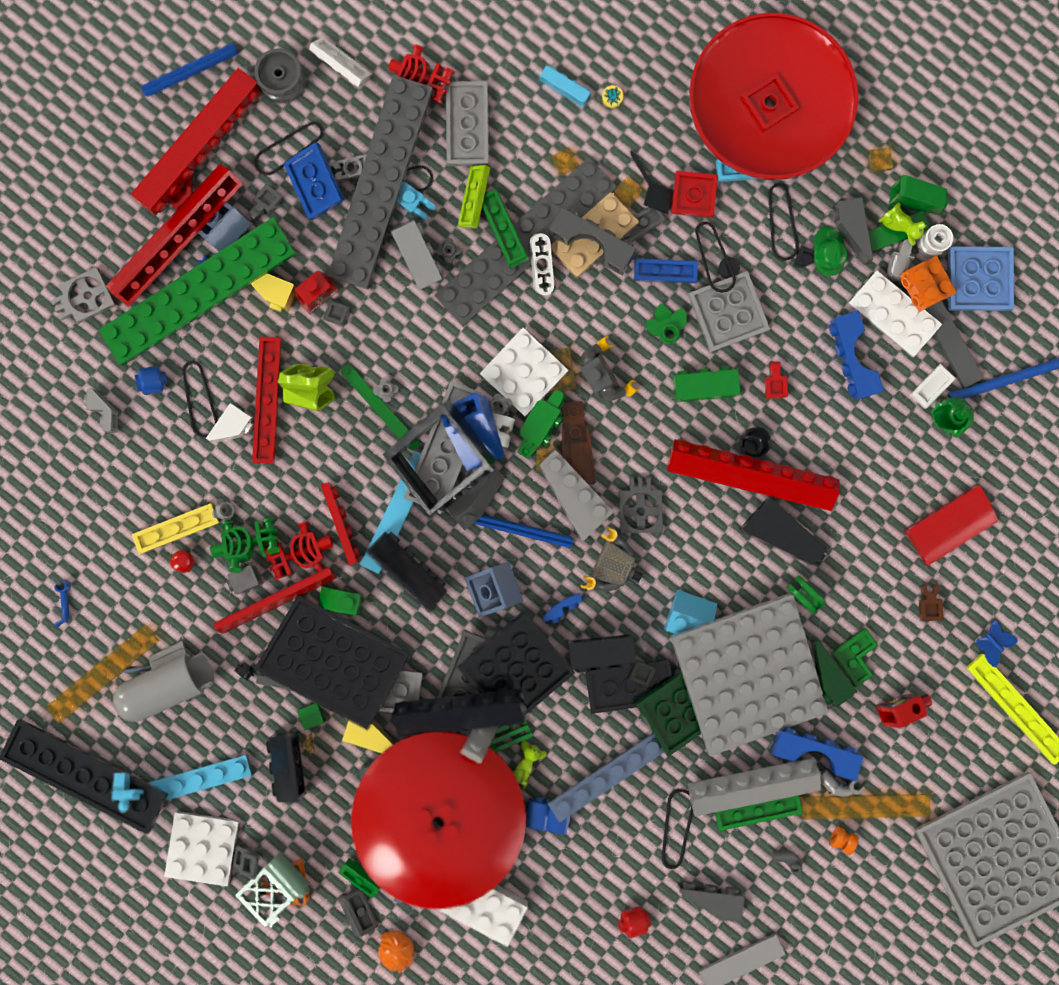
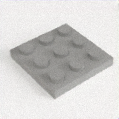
M748 271L735 275V286L728 292H716L709 285L688 293L710 353L770 330ZM727 278L713 285L717 289H727L732 285L733 278Z

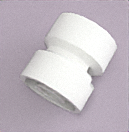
M942 224L930 227L918 239L917 248L919 252L927 258L939 256L952 245V231Z
M492 413L502 447L508 448L511 438L508 433L513 430L515 419Z

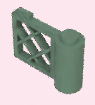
M279 852L256 875V879H251L235 896L264 927L267 924L272 927L281 918L279 913L297 897L301 900L310 891L308 888L310 882ZM263 874L269 878L270 887L260 886V877ZM246 890H255L256 900H249L244 892ZM260 891L271 892V901H261ZM275 892H282L287 900L285 902H275ZM261 906H271V915L268 918L261 913Z

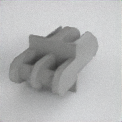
M904 240L897 246L896 252L894 251L889 256L890 262L887 269V277L892 282L901 281L899 275L910 269L911 262L915 259V257L910 256L913 246L909 240Z

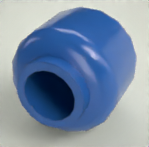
M157 366L139 369L138 375H134L137 390L141 391L144 395L161 393L164 390V385L168 384L165 372H161Z

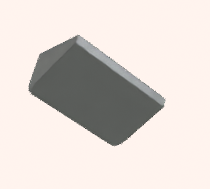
M357 888L338 897L355 937H362L378 927L363 891Z

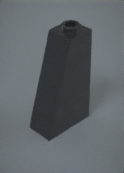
M766 498L739 528L742 533L808 565H814L815 563L818 565L826 556L824 553L827 548L772 498Z

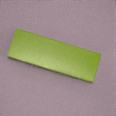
M486 165L470 166L458 227L462 229L478 228L490 167Z

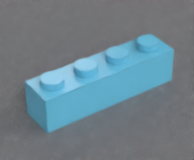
M546 65L540 75L541 82L581 107L585 106L591 94L589 89L581 87L575 80L571 81L565 74H560L552 66Z

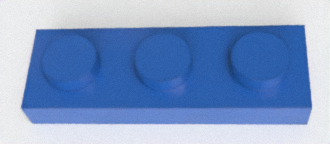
M635 259L634 281L696 284L698 261Z

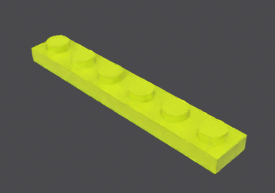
M980 654L966 669L1050 763L1056 765L1059 762V737L1001 672L987 662L985 655Z

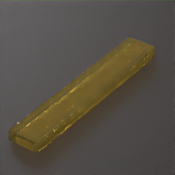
M144 625L47 705V710L58 723H62L160 640L147 625Z
M929 794L800 797L803 811L801 819L930 817Z

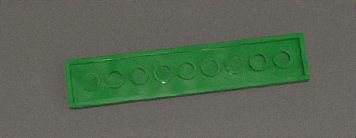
M272 217L103 326L99 331L119 365L124 366L297 254L277 220Z

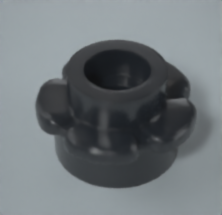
M245 662L242 665L237 663V668L234 671L246 681L251 676L254 677L252 673L254 669Z

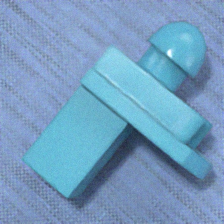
M114 773L112 800L120 801L118 807L121 812H126L129 809V800H140V794H143V790H129L130 774Z

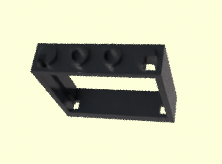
M450 400L441 403L383 454L429 516L435 512L440 514L449 507L447 503L450 500L455 502L462 497L463 493L461 491L465 488L470 490L478 483L476 479L481 475L484 478L493 471L492 466L497 463V460ZM446 416L483 465L442 499L437 501L401 453Z

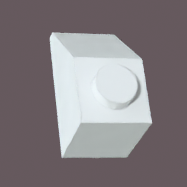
M230 403L206 439L215 443L244 437L245 434L248 435L254 428V418Z

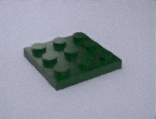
M681 671L635 702L668 757L701 735Z

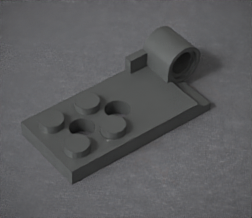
M489 626L485 637L464 630L437 698L455 696L457 691H463L466 694H480L470 682L463 679V674L457 666L499 632V629Z

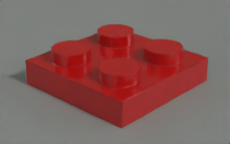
M676 171L671 214L713 218L718 175Z

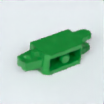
M554 391L547 402L544 400L537 401L521 427L520 434L523 437V441L518 453L523 457L530 459L539 447L547 446L553 437L551 435L555 427L558 428L564 419L562 414L564 412L560 409L566 399L562 391Z

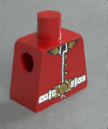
M316 271L296 287L295 296L297 301L310 315L340 289L326 273Z

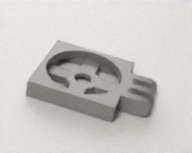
M95 267L59 285L63 295L51 300L53 306L61 303V305L54 308L56 313L65 310V312L58 315L60 320L73 316L75 321L80 324L117 306L106 287L107 284L99 268ZM86 279H97L101 285L90 288ZM78 284L81 290L80 295L71 298V287ZM86 292H91L92 297L90 299H85L84 294ZM105 293L103 303L98 307L96 303L97 296ZM85 303L91 312H79L76 307Z

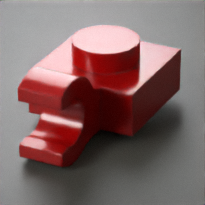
M780 362L769 363L771 377L764 378L765 399L787 398V376L781 377Z

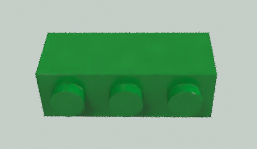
M731 366L721 367L719 371L711 372L710 368L699 369L698 373L691 374L690 370L678 371L677 375H674L672 378L675 403L732 398L740 395L738 369L732 370Z

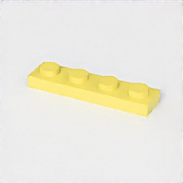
M210 503L132 534L138 553H146L220 524L219 519L212 516V511L215 510L214 505Z

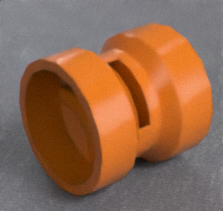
M837 826L831 834L829 845L836 849L840 848L844 853L852 855L858 845L859 836L854 833H847L844 828Z

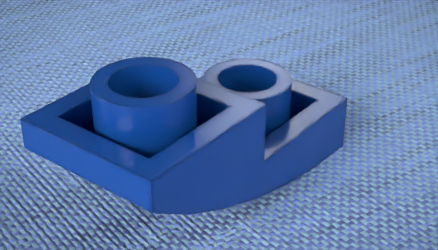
M580 593L567 597L554 605L543 616V621H548L549 624L561 621L560 617L564 616L562 607H566L567 610L579 607L578 603L582 602Z

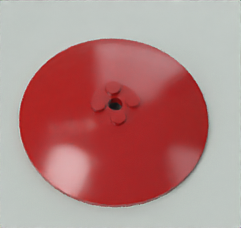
M756 14L728 25L717 33L705 46L696 62L689 88L690 112L701 140L709 151L726 166L753 178L764 180L790 179L819 168L835 155L850 134L857 114V80L845 51L829 33L818 25L790 14ZM765 99H773L775 106H766Z
M428 732L405 738L385 750L371 764L357 788L352 806L351 829L358 858L368 875L380 888L406 904L426 909H448L471 903L486 895L504 879L514 865L521 850L525 833L526 815L519 784L506 762L490 747H488L480 764L461 754L469 736L453 732ZM438 816L442 817L445 821L444 826L439 829L432 825L433 818Z

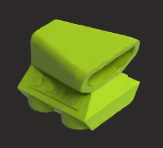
M297 364L280 372L278 383L283 387L284 403L314 411L322 410L335 400L334 391L327 387L335 376L333 370L324 366L311 367L307 364Z

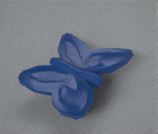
M994 620L990 626V633H986V637L978 638L976 645L985 651L987 662L992 667H996L1000 663V653L1004 652L1003 647L1014 646L1018 639L1010 633L1002 632L1000 625Z

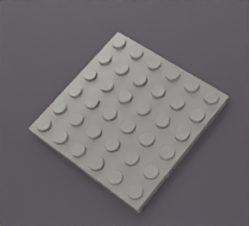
M791 593L670 636L704 744L710 757L776 733L779 730H784L785 727L789 728L829 713L825 699L822 696L823 692L794 596Z
M1026 772L914 829L975 948L1059 906V828L1031 773Z

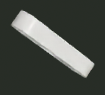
M537 233L530 239L533 286L538 294L548 295L554 289L551 243L547 235ZM539 237L545 241V244L541 245V251L546 252V255L536 256V252L540 253L539 246L535 245ZM540 258H544L547 261V267L542 271L537 268V261ZM538 273H548V276H544V281L549 284L548 287H545V291L539 288V284H542L543 280L541 276L538 277Z

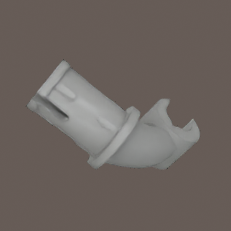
M827 769L820 773L821 783L827 788L830 796L847 797L853 794H861L864 791V786H860L857 790L853 789L857 781L850 780L846 786H842L843 784L841 782L838 783Z

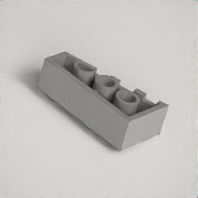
M552 450L538 463L577 536L581 541H584L613 511L556 450Z

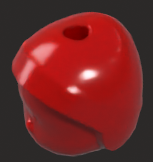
M179 550L173 554L169 564L178 572L189 573L194 565V558L188 551Z

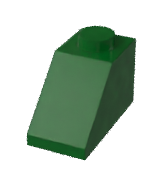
M322 586L318 606L330 611L357 616L360 615L363 594Z

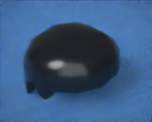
M757 426L747 429L739 438L740 452L742 455H747L754 459L764 458L771 449V435L762 427Z

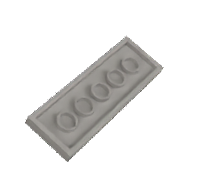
M450 381L442 403L449 400L454 403L475 393L486 396L488 401L490 396ZM442 419L432 427L415 468V472L437 501L454 489L463 466L445 430ZM407 488L404 498L420 504Z

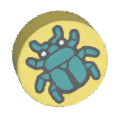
M614 85L606 87L602 94L603 104L608 108L618 107L623 100L622 90Z

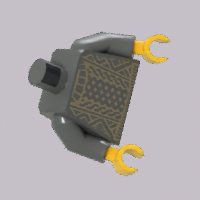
M605 336L583 352L581 356L583 364L580 369L596 395L605 398L607 401H613L624 396L631 397L639 388L634 389L632 387L635 383L634 380L628 382L624 387H621L601 354V352L613 346V343L607 344L606 339L609 336Z
M606 527L610 531L609 535H601L606 541L590 577L583 576L588 581L587 585H581V588L607 592L624 586L627 579L636 583L640 582L643 572L633 568L636 560L633 557V550L627 541L619 536L614 529Z

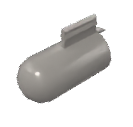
M183 641L149 656L151 670L119 685L113 695V706L123 720L130 722L142 721L202 694L204 689L211 687L214 683L211 666L203 654L199 653L191 657L187 654Z

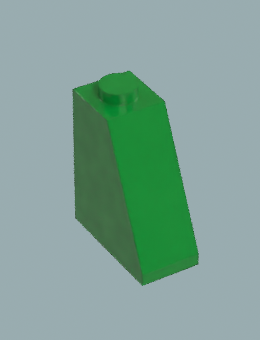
M902 175L891 187L888 207L892 208L900 202L901 209L917 212L923 210L924 213L938 215L946 209L949 197L946 196V188L908 175Z

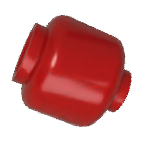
M638 906L621 912L618 927L620 932L625 933L628 938H635L648 933L649 927H651V919L647 910H643Z

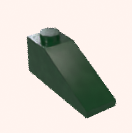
M813 639L811 645L817 676L823 692L822 696L828 705L832 704L839 707L858 691L821 642Z

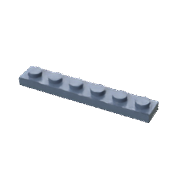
M651 733L547 804L560 823L663 754L664 751L654 734Z

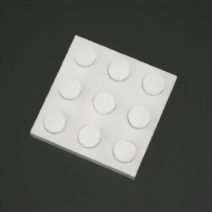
M522 328L480 374L506 399H511L512 405L527 417L536 402L543 400L569 370L531 334Z
M176 811L164 877L228 887L230 885L240 821Z

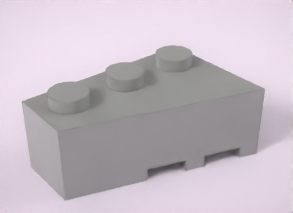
M411 219L390 229L419 290L442 279L440 274L443 273L439 262L434 263L431 255L434 254L430 243H425L422 238L425 232L420 222L416 224Z

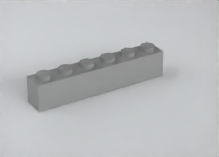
M809 758L688 783V789L694 816H700L821 791V777L815 759Z

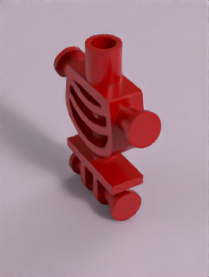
M416 44L412 45L413 54H406L403 62L391 59L388 66L389 71L396 73L399 77L433 87L436 92L434 96L432 94L431 100L442 104L443 101L441 99L444 94H447V90L444 87L446 84H451L449 80L452 74H455L454 70L445 66L442 67L436 63L430 76V65L421 57V52L425 48Z
M310 522L297 524V526H300L301 534L291 539V552L286 554L282 542H278L277 546L280 547L279 554L267 553V562L272 561L273 564L270 567V571L273 570L274 581L286 577V574H283L281 569L283 566L287 575L293 574L289 563L293 559L301 568L314 567L316 572L326 569L321 563L325 559L322 551L334 547L330 535L317 539L315 532H309L308 525ZM305 537H307V546L304 545ZM299 540V549L296 550V542ZM310 553L311 556L315 559V561H313L307 554ZM302 556L309 564L301 562L299 557ZM281 557L282 563L277 564L276 559Z

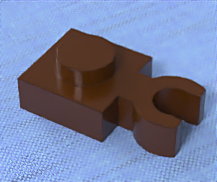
M932 584L933 590L930 593L927 591V585H921V593L925 596V599L919 600L920 621L944 620L942 599H936V595L939 593L938 584Z

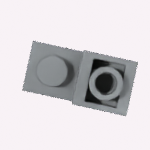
M87 388V394L84 395L86 410L103 412V415L100 417L102 431L117 433L118 412L99 391Z

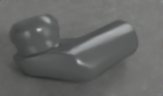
M772 852L773 862H785L795 874L802 871V861L794 852Z

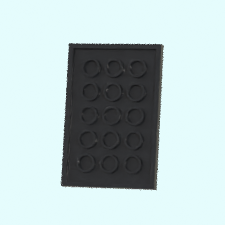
M298 595L255 666L254 671L368 731L410 654Z

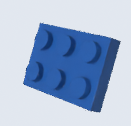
M319 143L312 144L283 163L308 220L316 219L345 201Z

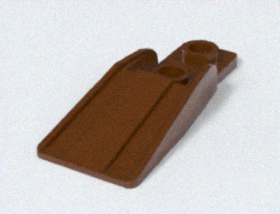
M566 402L562 406L564 424H562L561 456L588 485L596 483L591 439L587 422L584 419L583 402Z

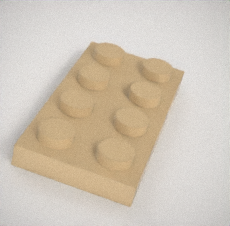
M611 192L582 217L585 221L586 219L592 220L602 230L608 229L616 235L615 237L620 240L639 224V221ZM589 239L576 240L568 246L558 240L551 244V252L576 279L604 255L600 245Z

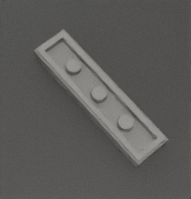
M774 933L698 971L705 985H724L786 954L777 935Z

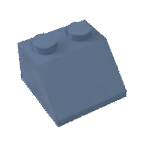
M226 202L198 234L216 250L221 251L235 242L240 236H243L251 223Z
M509 561L465 577L479 617L524 601Z

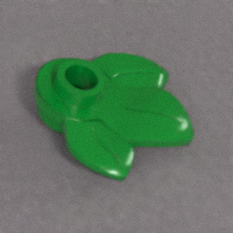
M659 304L655 311V319L647 320L646 328L651 335L660 337L663 343L674 344L680 337V330L686 325V312L684 308H681L672 313L666 306ZM671 331L673 333V337H667L666 332Z

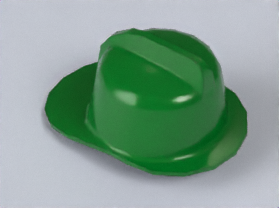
M828 226L818 230L814 236V262L818 272L828 277L835 276L843 269L847 261L848 252L840 232Z

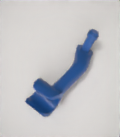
M62 580L65 585L63 590L57 584L54 586L55 590L61 595L63 617L55 623L56 627L61 626L64 622L68 623L70 618L67 591L70 590L71 584L67 580Z

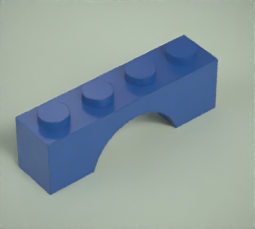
M859 311L832 319L829 331L831 336L835 337L837 343L835 350L838 357L842 359L843 365H841V369L849 382V395L856 401L884 392L878 371L866 369L857 361L855 356V342L865 331Z
M788 727L776 732L770 753L774 756L795 762L803 753L809 751L822 752L829 760L832 773L857 781L864 757L858 753V749L850 746H845V749L837 747L838 743L825 739V742L817 741V736L808 733L801 736L796 734L797 730Z

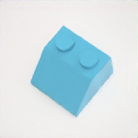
M677 590L664 630L677 634L713 621L715 619L717 603Z

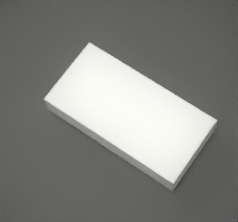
M939 364L910 395L926 409L956 378Z

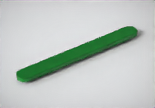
M344 365L341 368V374L399 439L409 432L379 396L374 395L370 386L352 366ZM418 440L410 445L408 449L416 450L419 447Z

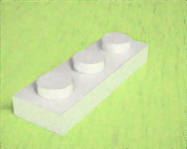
M324 37L311 43L309 50L316 54L319 59L329 64L336 72L345 76L352 84L359 87L370 80L372 73Z

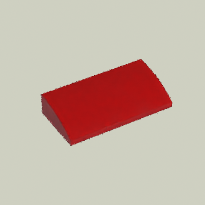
M977 485L911 525L904 532L925 565L929 566L997 523L998 519L980 485Z

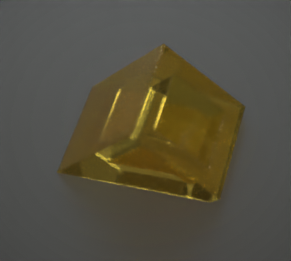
M312 733L308 735L301 745L303 749L311 754L315 751Z

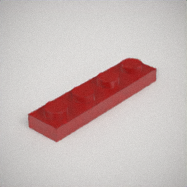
M329 482L322 484L321 488L348 564H357L360 562L361 553L358 546H354L351 538L354 537L351 526L346 525L344 518L347 517L344 506H340L337 498L340 497L336 485L332 486V483Z

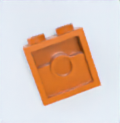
M937 256L899 275L903 287L907 289L913 305L919 312L957 293Z

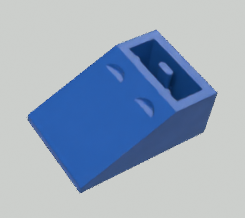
M475 393L454 402V406L494 458L497 460L504 457L505 453L487 397ZM444 416L442 421L445 430L466 470L470 471L482 466L483 464L448 418Z

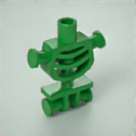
M266 518L262 521L265 529H262L259 521H255L257 536L251 537L244 527L236 526L233 528L234 522L232 520L223 522L221 527L225 529V532L221 533L222 543L210 546L212 557L224 556L227 562L231 564L228 571L239 573L242 570L239 564L247 562L252 558L254 545L258 544L259 552L263 557H266L267 553H278L280 551V547L277 546L279 539L275 536L277 529L274 528L275 520L273 518ZM239 535H244L247 538L243 540ZM236 537L237 541L234 542L232 538Z

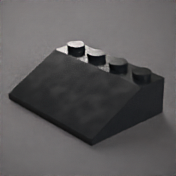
M385 531L369 547L366 553L423 608L431 613L447 592V589L444 587L446 583L438 575L434 578L429 573L431 569L423 561L418 563L413 558L416 554L409 547L403 548L398 544L400 539L392 531L389 534Z

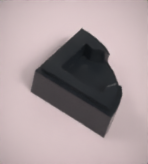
M800 246L792 265L797 268L807 267L814 263V250Z

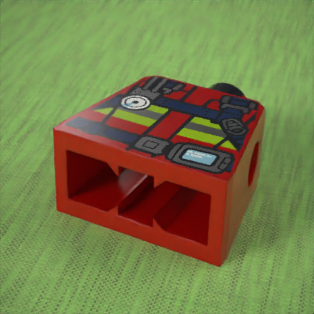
M905 694L875 707L883 726L901 729L926 717V708L932 706V700L928 694L922 696Z

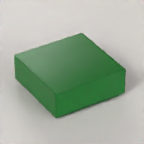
M316 703L297 710L304 731L325 723L321 709Z

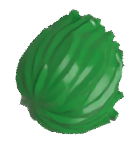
M959 397L945 398L942 402L936 403V407L931 411L934 425L939 429L945 430L946 434L952 433L953 437L956 438L970 428L974 420L972 407L965 399Z

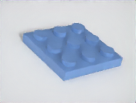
M1014 247L948 248V277L957 292L948 297V311L1014 310Z

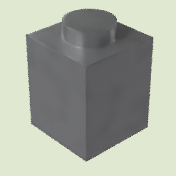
M256 565L246 566L239 573L227 575L229 579L227 580V585L230 591H234L235 594H241L263 584Z

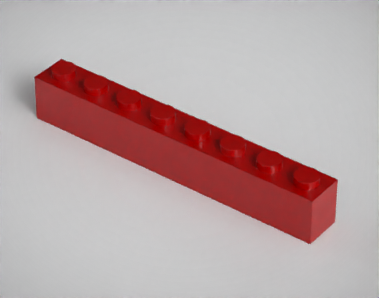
M238 67L130 194L133 199L154 216L161 213L166 208L168 200L179 193L180 185L184 180L188 181L191 179L197 166L202 165L206 161L208 153L218 147L220 139L224 134L232 130L235 121L243 117L247 107L259 98L261 89L258 82Z
M219 164L106 285L108 290L129 307L243 183L229 169Z
M674 439L668 458V472L828 511L833 510L840 493V480L833 476H824L808 470L795 469L791 466L775 464L768 460H758L747 455L734 454L727 450H717L706 445L693 444L686 440Z

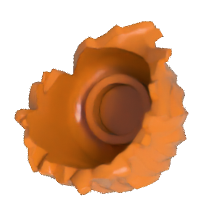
M400 930L384 932L380 937L382 941L378 949V958H380V962L388 970L401 973L402 970H406V968L413 964V955L415 954L413 942Z

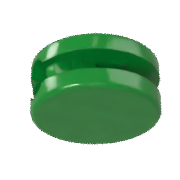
M798 575L794 579L802 588L797 591L790 583L786 588L815 615L818 612L817 610L821 608V605L825 606L827 602Z

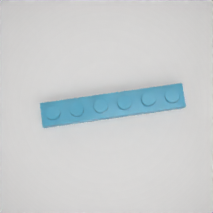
M248 754L148 783L168 793L166 800L246 778L252 776L253 772Z

